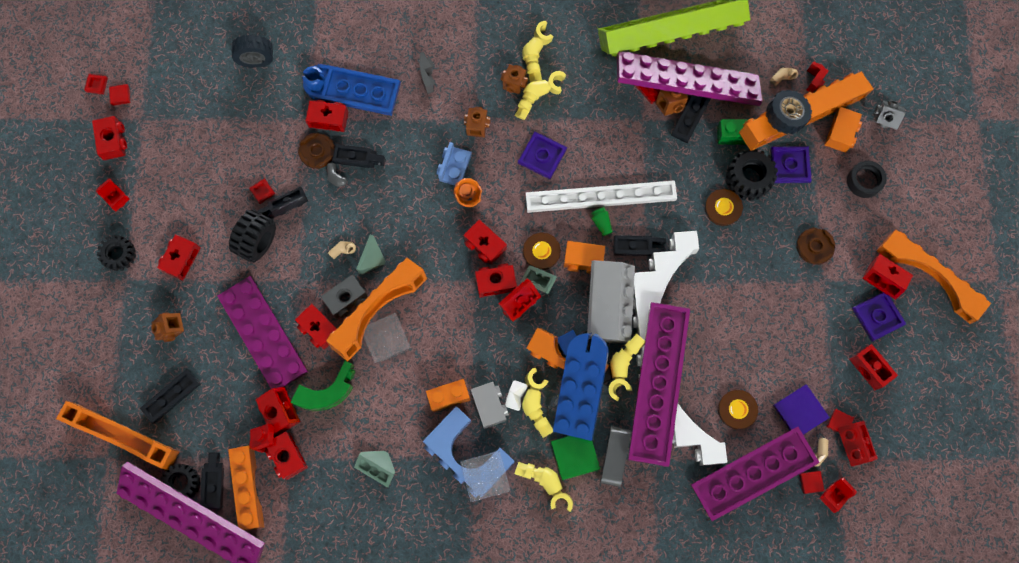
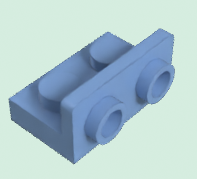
M450 142L448 148H444L442 158H444L443 163L439 164L437 168L439 181L456 185L457 182L463 179L472 152L456 148Z

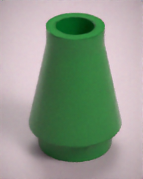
M605 207L593 211L591 219L602 233V236L613 233L609 213L605 210Z

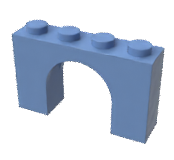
M456 406L424 439L423 442L426 444L424 449L432 456L434 454L439 456L441 459L438 462L446 470L450 467L455 472L453 477L461 484L463 482L467 483L470 486L467 490L475 498L478 495L482 498L515 461L499 448L484 465L478 468L468 469L460 466L453 457V443L458 435L471 423V419Z

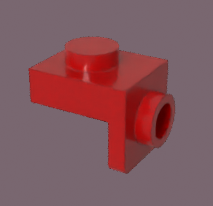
M815 61L811 63L807 70L815 76L806 89L811 93L824 85L826 81L823 79L829 71L822 64Z
M107 179L95 190L115 212L130 200L111 179Z
M265 424L250 429L249 449L264 453L268 446L274 444V425Z
M842 477L833 482L821 495L820 499L833 513H836L849 498L856 495L857 491Z

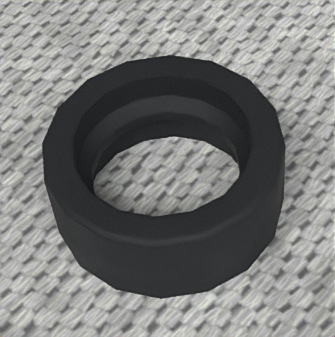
M865 160L859 162L850 170L847 176V185L850 191L861 198L875 196L884 188L887 182V175L884 169L874 161ZM860 170H868L876 176L877 184L873 189H866L858 183L856 175Z

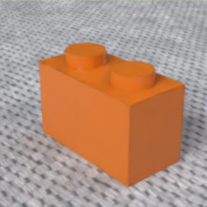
M840 107L835 113L825 146L845 153L849 148H853L857 140L855 134L862 125L860 121L862 114Z
M567 241L564 267L572 272H578L580 269L586 270V273L591 274L592 261H604L605 246Z
M464 379L426 391L433 413L470 401Z

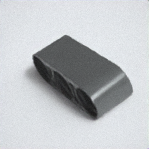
M611 426L600 483L620 487L631 430Z

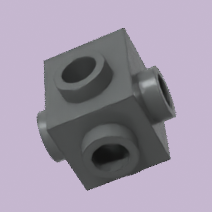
M883 100L881 105L876 106L873 115L880 127H891L898 130L906 114L905 108L899 106L900 104L896 101Z

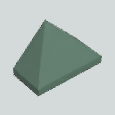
M369 235L356 269L361 275L385 265L386 262L373 235Z
M529 265L521 282L528 278L537 290L548 294L557 277Z
M385 451L361 452L354 466L357 470L386 487H389L395 474L389 453Z

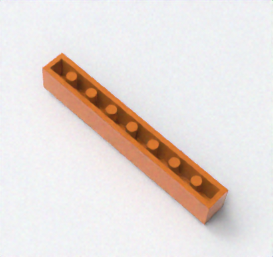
M862 71L856 74L850 73L841 81L837 79L828 87L824 85L817 89L815 93L808 92L805 94L804 97L807 98L812 110V117L806 125L838 111L840 107L845 108L865 98L874 88ZM764 112L755 120L753 118L747 120L739 132L751 151L787 135L783 132H778L777 129L772 127L771 123L769 124L768 117H766L767 112Z

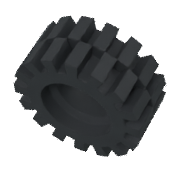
M112 235V239L109 236L106 237L107 242L103 240L100 242L103 246H98L97 249L100 252H97V256H99L98 260L103 266L110 270L123 271L124 267H130V262L133 264L134 260L132 258H136L134 253L136 250L133 247L134 245L120 235L118 237ZM116 247H121L123 249L122 256L117 260H112L110 256L111 251Z
M175 464V466L171 465L168 467L169 470L163 472L165 476H161L160 480H163V483L175 489L174 479L178 475L186 476L188 480L186 488L180 491L175 490L188 498L195 496L194 493L198 492V485L201 483L199 482L200 475H197L198 471L193 469L192 466Z

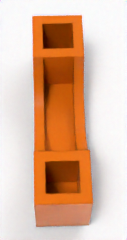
M537 328L526 349L531 351L530 355L537 359L542 357L548 360L547 364L555 369L558 367L564 369L566 359L559 351L558 337L543 328Z
M249 445L228 449L237 524L244 531L264 528L262 506L259 502L255 485V471L257 468L255 451L249 449Z

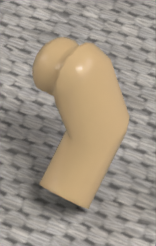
M781 68L770 79V82L776 86L782 80L796 79L798 71L793 68Z
M340 241L328 254L335 259L341 253H354L356 246L353 242Z
M818 439V452L815 456L820 463L814 467L820 466L828 456V439Z

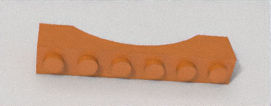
M893 231L876 250L894 263L911 265L931 275L946 291L954 312L969 324L978 321L991 304L983 294L976 292L970 287L969 283L955 276L952 270L941 265L935 257L928 255L920 245L914 244L902 232Z
M408 258L399 263L396 269L389 276L385 277L378 288L374 289L370 296L363 303H360L349 317L344 319L338 329L329 335L326 341L331 349L348 362L361 349L365 329L376 312L393 299L415 292L427 280L424 270Z
M65 401L56 418L74 428L112 443L161 469L169 470L168 467L173 466L179 454V451L70 401Z

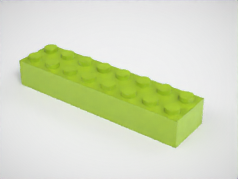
M716 0L599 28L598 34L601 50L612 56H617L619 51L629 50V52H635L640 50L642 46L651 48L663 41L665 44L675 42L676 38L689 39L692 38V34L696 33L705 35L710 33L709 30H725L729 25H733V27L742 26L744 22L750 21L748 0Z

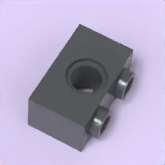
M351 275L321 296L336 319L348 315L352 307L355 305L357 307L368 297L354 275ZM344 295H350V299L347 302L341 301Z

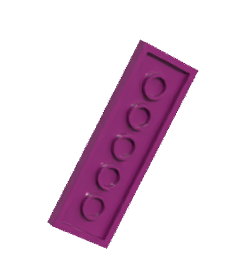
M251 276L217 295L271 389L285 387L308 373Z
M795 427L694 482L691 486L710 520L714 521L820 462L799 427Z

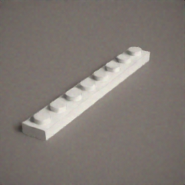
M675 181L526 193L527 213L677 200Z

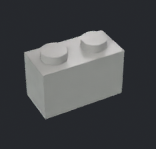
M493 382L471 389L484 429L506 421L505 416L509 414L506 405H501L499 397H502L499 386H495Z

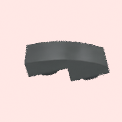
M421 52L420 72L428 95L434 92L433 85H435V82L431 76L434 65L431 58L426 57L425 53Z

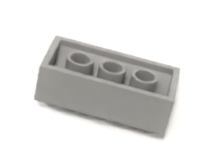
M592 261L587 333H592V335L598 334L608 343H627L631 340L635 266L623 262Z

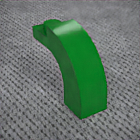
M344 361L335 382L324 390L316 391L299 385L291 403L310 411H323L337 406L348 397L353 389V386L347 382L353 379L356 371L354 370L355 366L350 362Z

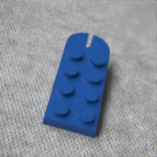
M324 64L306 68L303 71L304 76H302L304 90L314 100H323L333 104L334 102H340L346 105V107L389 116L393 114L401 85L400 80Z
M583 333L573 338L568 346L553 432L592 441L609 350L606 342L598 334L592 335L590 352H588V340L592 333Z

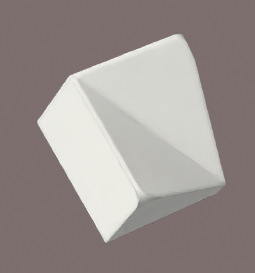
M516 380L513 381L505 403L506 407L517 411L520 410L528 387L527 384Z

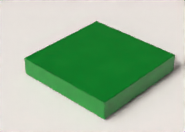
M573 436L551 441L562 481L600 470L592 441Z

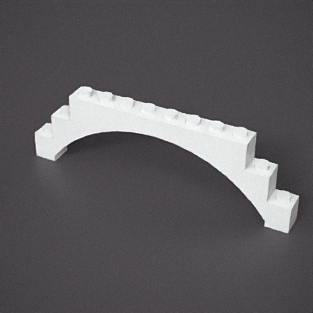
M697 231L674 232L671 239H669V249L673 251L653 253L651 259L648 260L649 270L653 271L635 273L633 296L635 316L632 317L633 328L637 329V334L644 340L650 303H661L662 296L672 275L691 254L698 252ZM644 346L639 350V355H636L637 366L642 364ZM678 404L673 435L674 448L698 446V449H695V458L697 462H700V466L728 463L725 442L719 443L706 434L688 417Z

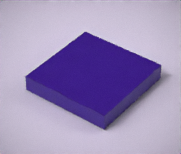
M534 132L518 160V164L551 180L567 147Z
M809 146L770 148L771 161H775L776 165L774 168L778 169L776 174L777 180L774 183H811Z
M884 292L852 308L871 342L906 325L892 299Z
M807 384L773 405L788 429L792 430L795 427H799L803 435L830 418Z

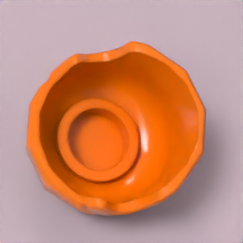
M463 178L456 183L453 193L457 203L464 207H474L481 201L482 189L476 180Z

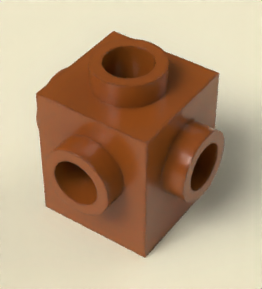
M509 64L507 70H503L501 76L503 89L510 93L520 94L522 88H525L528 82L526 70L519 65L513 66Z
M660 90L656 105L664 116L679 113L684 110L688 97L683 93Z
M482 107L469 108L468 114L464 115L467 136L485 137L486 128H490L491 117H488L486 109Z
M162 313L151 322V330L155 340L171 342L184 332L180 313Z

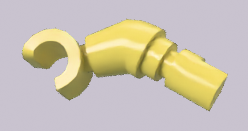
M542 21L537 25L534 37L523 47L522 56L527 65L526 68L530 82L542 80L538 64L539 53L543 45L552 42L554 37L551 34L544 36L541 31L546 29V21Z
M555 71L550 75L548 81L530 82L523 90V99L518 104L519 108L515 116L525 120L532 108V104L539 97L549 93V91L553 94H560L562 91L561 87L555 86L553 81H563L566 74L562 71Z
M637 333L625 344L626 348L616 352L610 361L612 378L615 380L609 385L608 391L609 395L616 401L619 400V397L616 395L617 387L623 385L627 391H632L631 385L625 381L628 375L629 362L632 359L631 356L633 354L636 355L645 345V340Z
M533 368L525 377V383L529 389L526 391L522 407L526 417L529 416L531 421L534 420L535 428L544 438L553 432V428L547 418L542 416L543 411L540 404L541 392L539 390L547 385L548 380H543L541 384H536L532 377L537 372V369Z
M518 462L515 474L530 480L531 477L535 478L534 481L539 482V485L543 486L546 492L553 496L551 509L556 508V501L558 499L564 498L568 502L567 510L571 512L573 500L570 495L561 492L563 488L558 474L548 467H538L537 469L533 464L528 463L527 465Z

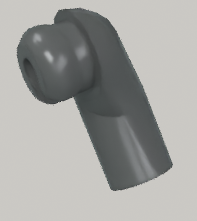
M327 164L328 181L336 187H344L347 184L346 177H341V175L337 174L336 164Z

